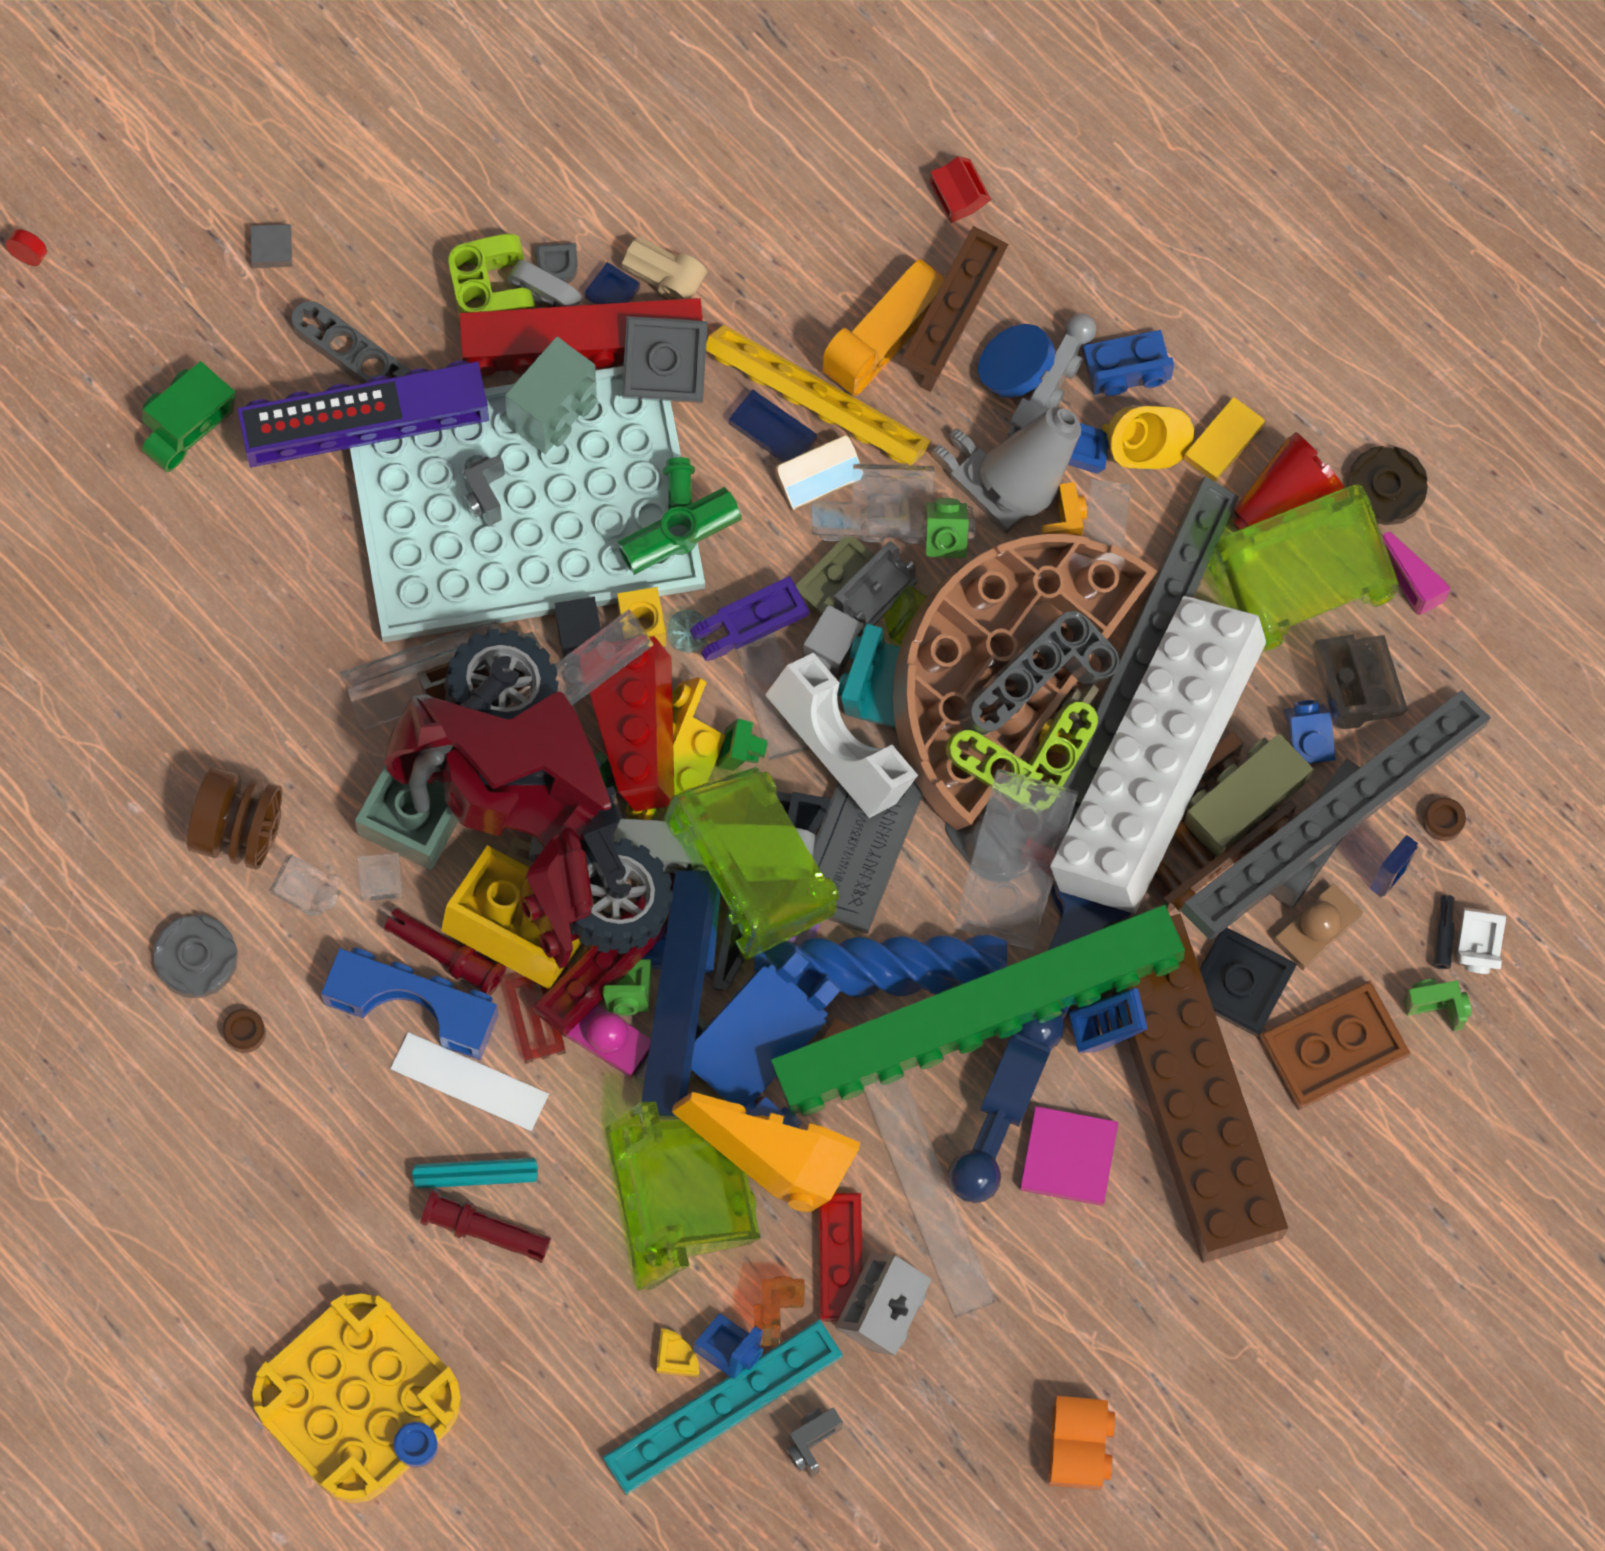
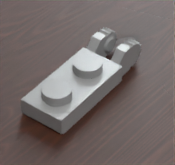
M955 428L949 434V438L967 460L959 465L955 457L941 445H936L931 450L932 457L951 476L950 480L1005 533H1008L1027 515L1017 514L1005 508L998 502L1001 496L993 487L989 491L986 489L981 478L980 468L981 462L987 454L981 448L977 449L968 436Z

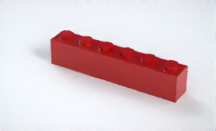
M701 298L460 313L462 360L469 363L478 362L482 377L493 375L496 371L512 370L514 373L524 374L556 337H559L594 363L595 368H612L616 364L624 363L627 316L703 321Z

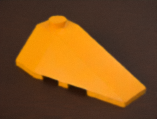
M691 1092L675 1103L672 1109V1113L772 1196L788 1202L790 1208L801 1212H812L831 1200L859 1151L861 1143L828 1128L809 1123L807 1130L782 1124L784 1116L770 1113L769 1116L747 1115L746 1108L740 1104Z

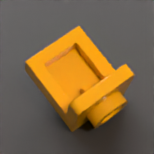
M1075 482L1059 484L1056 500L1061 523L1043 525L1040 535L1069 534L1082 536L1084 528L1082 520L1087 519L1085 496H1078Z

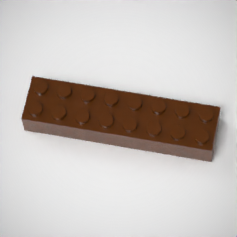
M1176 914L1170 917L1185 949L1184 960L1179 962L1180 967L1169 974L1156 976L1154 972L1139 978L1141 982L1133 988H1138L1147 1030L1128 1038L1127 1041L1202 1263L1281 1240L1288 1230V1225L1181 914ZM1116 988L1111 989L1112 996L1122 993L1117 992ZM1127 1003L1126 1006L1129 1014L1130 1023L1133 1024L1129 1005ZM1118 1007V1008H1117V1011H1118V1014H1119V1017H1120V1020H1121V1016H1120V1012H1119V1007Z

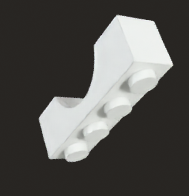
M811 653L788 664L765 696L855 800L858 806L871 818L896 805L918 774L893 745L883 748L869 747L858 741L849 732L838 708L837 694L839 682L814 653Z

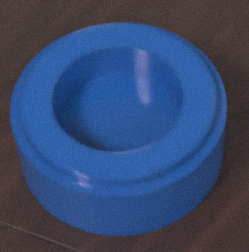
M411 1422L401 1427L394 1439V1449L398 1459L403 1464L418 1468L429 1464L434 1459L438 1450V1441L434 1431L428 1425L420 1422Z

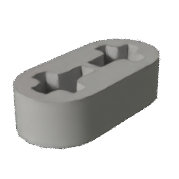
M518 260L507 277L508 282L515 289L527 288L531 290L534 301L547 308L578 306L582 301L581 295L572 286L524 260Z

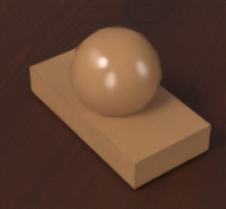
M1333 883L1313 903L1306 906L1303 912L1275 937L1274 942L1304 970L1362 916L1363 911Z

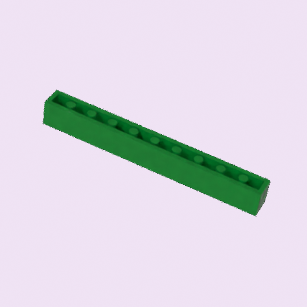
M1162 905L771 1060L773 1071L791 1116L800 1112L802 1116H809L824 1109V1103L838 1097L845 1101L861 1095L865 1092V1086L880 1081L881 1085L893 1083L904 1077L903 1071L916 1066H919L920 1069L936 1066L944 1060L943 1056L957 1050H959L960 1054L974 1051L983 1045L982 1040L997 1034L999 1038L1012 1036L1023 1029L1022 1024L1037 1019L1039 1023L1050 1021L1062 1014L1061 1009L1070 1005L1077 1004L1078 1007H1085L1093 1004L1101 998V993L1116 988L1117 992L1131 989L1141 982L1139 978L1155 972L1156 976L1169 974L1180 967L1179 962L1184 960L1185 949L1166 905Z

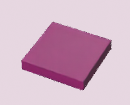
M1035 1106L1020 1190L1103 1206L1119 1122Z

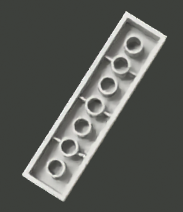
M1183 596L1050 867L1060 892L1136 914L1266 644L1258 615Z

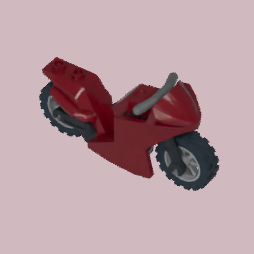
M499 629L487 630V634L480 635V633L472 635L467 644L463 642L456 649L455 656L451 658L444 683V690L447 691L446 701L433 698L427 694L416 695L409 699L387 743L384 760L386 769L394 779L410 786L414 808L420 813H424L430 808L426 783H434L438 780L444 787L445 802L464 827L500 836L506 828L528 833L538 839L544 850L528 869L520 891V903L527 920L530 922L534 921L540 932L539 938L543 951L549 958H554L559 969L567 966L573 951L572 942L577 939L588 947L590 944L597 946V951L609 953V950H617V953H627L632 947L640 949L647 945L650 938L654 939L658 935L667 918L673 899V891H670L671 877L669 873H664L663 862L658 857L654 859L649 854L651 850L647 847L632 845V841L621 838L620 842L613 841L614 833L622 818V812L613 803L617 793L613 786L606 789L600 773L601 764L598 758L595 759L577 713L564 693L558 691V681H556L557 668L554 663H550V655L544 647L540 649L536 646L537 641L529 636H526V638L518 636L519 632L507 630V633H499ZM485 665L490 675L484 676L476 674L474 671ZM514 668L521 671L525 677H519V672L513 671ZM472 683L479 685V687L473 689ZM530 686V698L527 699L514 688ZM511 700L519 705L509 708ZM627 878L633 879L638 887L631 888V885L626 882ZM644 896L645 906L643 910L627 898ZM622 908L634 916L633 918L619 919Z

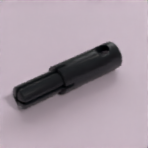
M1446 895L1440 897L1439 918L1436 921L1435 955L1432 964L1437 969H1450L1452 963L1455 898L1451 895H1448V903Z

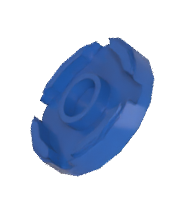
M1031 324L1011 326L998 333L986 345L980 356L978 373L981 382L989 391L997 393L1000 397L1004 398L1022 396L1035 389L1043 381L1040 377L1046 370L1050 372L1054 364L1056 351L1052 340L1041 328Z

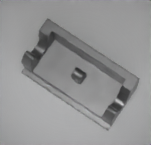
M891 541L875 554L834 595L833 607L863 623V632L866 623L875 626L918 583V579L915 577L916 567L912 561H909L907 564L903 562L898 555L900 553L898 547Z

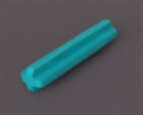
M535 1158L423 1163L413 1165L412 1169L413 1185L417 1189L535 1182L538 1179V1163Z

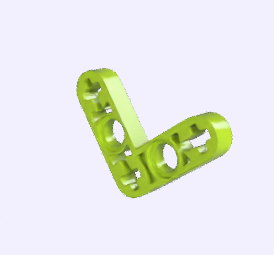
M1073 702L1063 706L1029 764L972 730H963L952 734L946 744V755L955 766L1021 807L1030 811L1044 810L1055 801L1090 741L1098 724V716L1095 709L1084 702ZM1082 711L1084 713L1082 720L1086 723L1085 728H1076L1070 736V739L1077 740V744L1074 746L1069 740L1057 737L1058 731L1062 734H1068L1073 722L1068 718L1069 714H1076ZM971 739L973 741L971 748L980 755H985L987 748L991 750V753L983 760L980 771L976 769V766L981 763L980 760L973 756H965L963 759L959 757L962 751L957 747L959 741L967 742ZM1054 744L1061 745L1067 753L1066 763L1058 769L1051 767L1046 759L1047 750ZM999 758L1007 760L1012 770L1010 778L1003 783L993 779L990 770L992 763ZM1039 766L1045 773L1055 775L1057 778L1055 781L1045 779L1040 789L1045 794L1044 799H1035L1031 802L1029 800L1031 793L1027 790L1029 784L1037 785L1044 774L1036 772Z

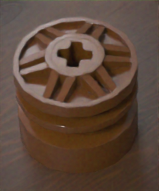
M215 767L210 768L202 781L193 806L187 834L188 851L216 858L228 842L230 863L238 864L245 856L246 867L255 870L260 869L278 833L281 820L282 787L270 783L263 791L262 781L253 779L242 795L240 774Z

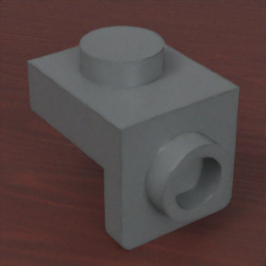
M500 455L491 459L483 457L469 465L468 470L463 472L465 488L469 493L464 497L473 516L476 518L481 515L487 527L502 520L501 505L490 488L489 483L503 477L505 471L504 462Z
M834 1407L825 1413L822 1408L810 1412L799 1421L802 1427L789 1434L791 1447L787 1448L786 1451L797 1470L800 1472L806 1469L810 1477L819 1473V1465L809 1449L842 1429L843 1421Z

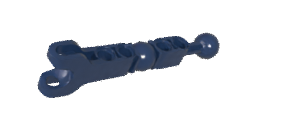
M1055 880L1050 893L1053 906L1059 914L1060 921L1048 950L1127 920L1131 913L1060 892ZM1070 1006L1061 1009L1062 1014L1050 1021L1039 1023L1035 1019L1022 1024L1023 1029L1011 1036L981 1105L980 1111L987 1113V1116L973 1149L956 1156L949 1166L947 1175L949 1186L953 1193L961 1200L971 1203L984 1202L993 1197L999 1189L1002 1177L996 1157L1010 1124L1019 1127L1051 1049L1056 1047L1063 1038L1065 1029L1063 1020Z

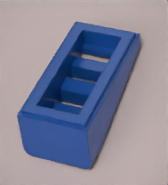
M1138 988L1127 990L1069 1012L1078 1053H1095L1147 1030ZM1127 1003L1129 1005L1133 1024L1130 1023L1129 1014L1126 1006ZM1118 1007L1123 1025L1122 1028H1120V1023L1116 1011V1008ZM1106 1013L1109 1014V1019H1110V1023H1111V1027H1112V1031H1111V1032H1110V1028H1109V1024H1108V1019H1107ZM1097 1017L1099 1019L1102 1035H1100L1096 1019Z

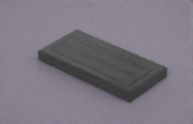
M913 781L896 805L871 818L866 815L838 782L830 807L825 814L814 841L810 878L798 881L790 902L821 913L825 919L868 934L923 796L915 781Z

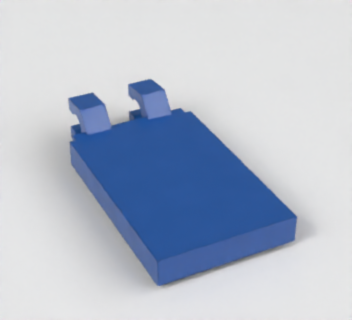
M797 946L777 967L772 963L769 967L763 963L695 1038L691 1070L726 1101L740 1104L743 1107L755 1101L776 1078L771 1060L804 1047L827 1022L826 1016L828 1013L823 1008L841 991L840 985L828 974L808 995L794 984L792 980L809 963V957Z

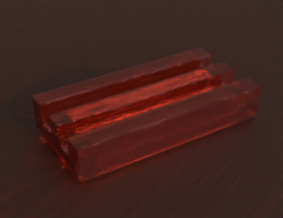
M521 977L505 981V986L525 1064L531 1063L534 1059L550 1058V1055L566 1054L562 1034L553 1027H551L555 1044H546L540 1017L533 1010L536 1001L531 985L537 983L527 977ZM540 985L543 996L549 989ZM521 987L524 989L538 1048L532 1050L529 1045L515 990Z

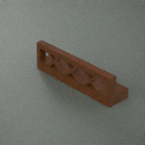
M975 226L972 227L900 361L901 364L925 376L920 387L929 392L932 391L1009 245Z

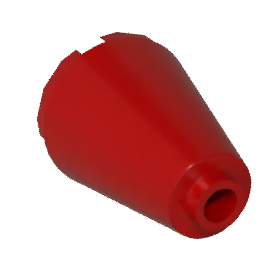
M1297 432L1285 440L1233 509L1237 517L1232 523L1247 540L1254 536L1260 541L1341 499L1346 492L1344 485L1328 464L1325 465L1317 456L1318 452Z

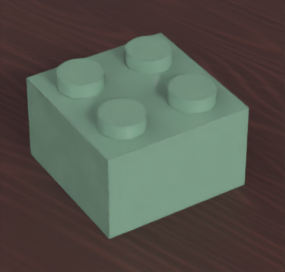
M556 337L505 395L508 427L544 454H547L553 445L557 447L562 445L570 435L571 425L579 416H587L597 402L595 364L559 337Z
M385 765L355 819L358 836L432 871L459 822L445 802L443 784L438 780L434 783H426L430 808L428 811L420 813L414 808L410 786L394 779L387 771Z

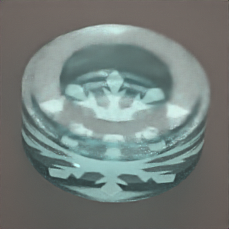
M682 610L674 614L668 623V639L671 645L684 653L700 650L707 642L708 636L694 640L689 630L696 623L705 619L704 616L694 610Z

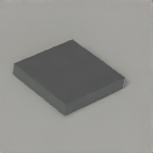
M627 316L622 398L703 403L708 321Z

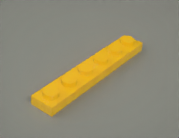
M722 325L708 337L706 351L713 354L719 363L740 369L747 373L753 382L763 386H770L781 392L787 401L796 405H804L813 410L824 422L833 425L838 424L852 432L853 437L865 444H873L886 451L888 457L892 460L912 466L925 454L931 441L928 438L730 327Z

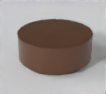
M1438 798L1432 801L1423 816V826L1426 832L1432 838L1439 841H1449L1456 838L1463 830L1466 822V814L1463 807L1451 798Z
M235 1010L227 1016L223 1023L224 1039L227 1045L236 1052L249 1053L255 1051L264 1042L266 1036L264 1022L261 1016L253 1010Z

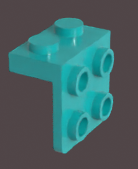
M866 623L862 637H855L850 653V659L854 661L850 673L844 672L840 679L838 696L842 699L845 715L896 729L892 697L893 678L900 647L885 643L882 627Z

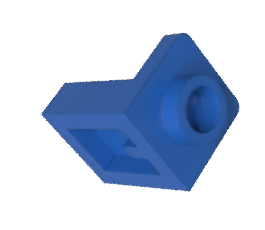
M1080 423L1081 435L1068 465L1098 474L1105 470L1107 434L1101 429Z

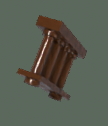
M1231 732L1218 742L1192 798L1203 789L1209 793L1207 790L1209 784L1206 781L1217 773L1221 775L1234 763L1240 767L1238 765L1240 763L1238 757L1243 743L1234 732ZM1290 800L1279 810H1274L1262 823L1215 859L1180 820L1173 837L1201 870L1184 883H1181L1163 860H1161L1154 877L1169 893L1164 897L1162 905H1166L1169 913L1175 908L1178 912H1181L1184 903L1194 896L1195 892L1268 836L1275 834L1292 821L1291 819L1297 807L1295 803Z

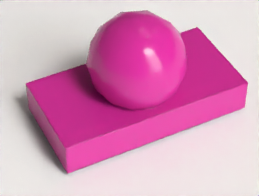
M596 1005L565 1036L629 1078L633 1077L648 1055L651 1038L627 1024L618 1014L608 1012L599 1005Z

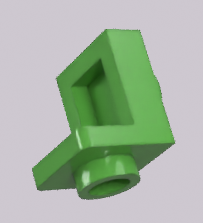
M939 498L935 502H926V555L928 557L965 558L967 556L969 524L967 503H960L959 500L954 498Z
M641 959L616 985L604 986L603 996L608 1012H615L624 1016L634 1015L638 1012H650L653 970L651 959Z
M1428 979L1413 984V989L1408 990L1403 1000L1407 1016L1448 1009L1453 1031L1462 1030L1467 1022V1017L1471 1016L1467 992L1460 991L1458 980L1437 984L1436 979Z

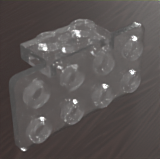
M853 464L852 502H812L811 533L827 541H839L844 536L860 537L861 540L866 542H880L885 538H901L902 541L907 543L924 542L927 535L926 502H933L934 466ZM967 506L969 517L968 540L975 539L976 533L973 507Z

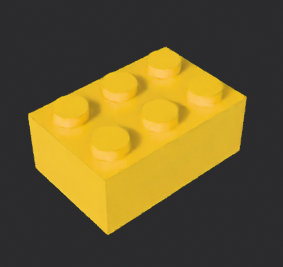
M487 845L447 903L441 931L543 987L550 989L565 967L559 969L554 958H549L545 954L540 943V932L535 922L528 921L522 911L520 891L529 867ZM579 939L572 942L573 951L569 961L581 944Z

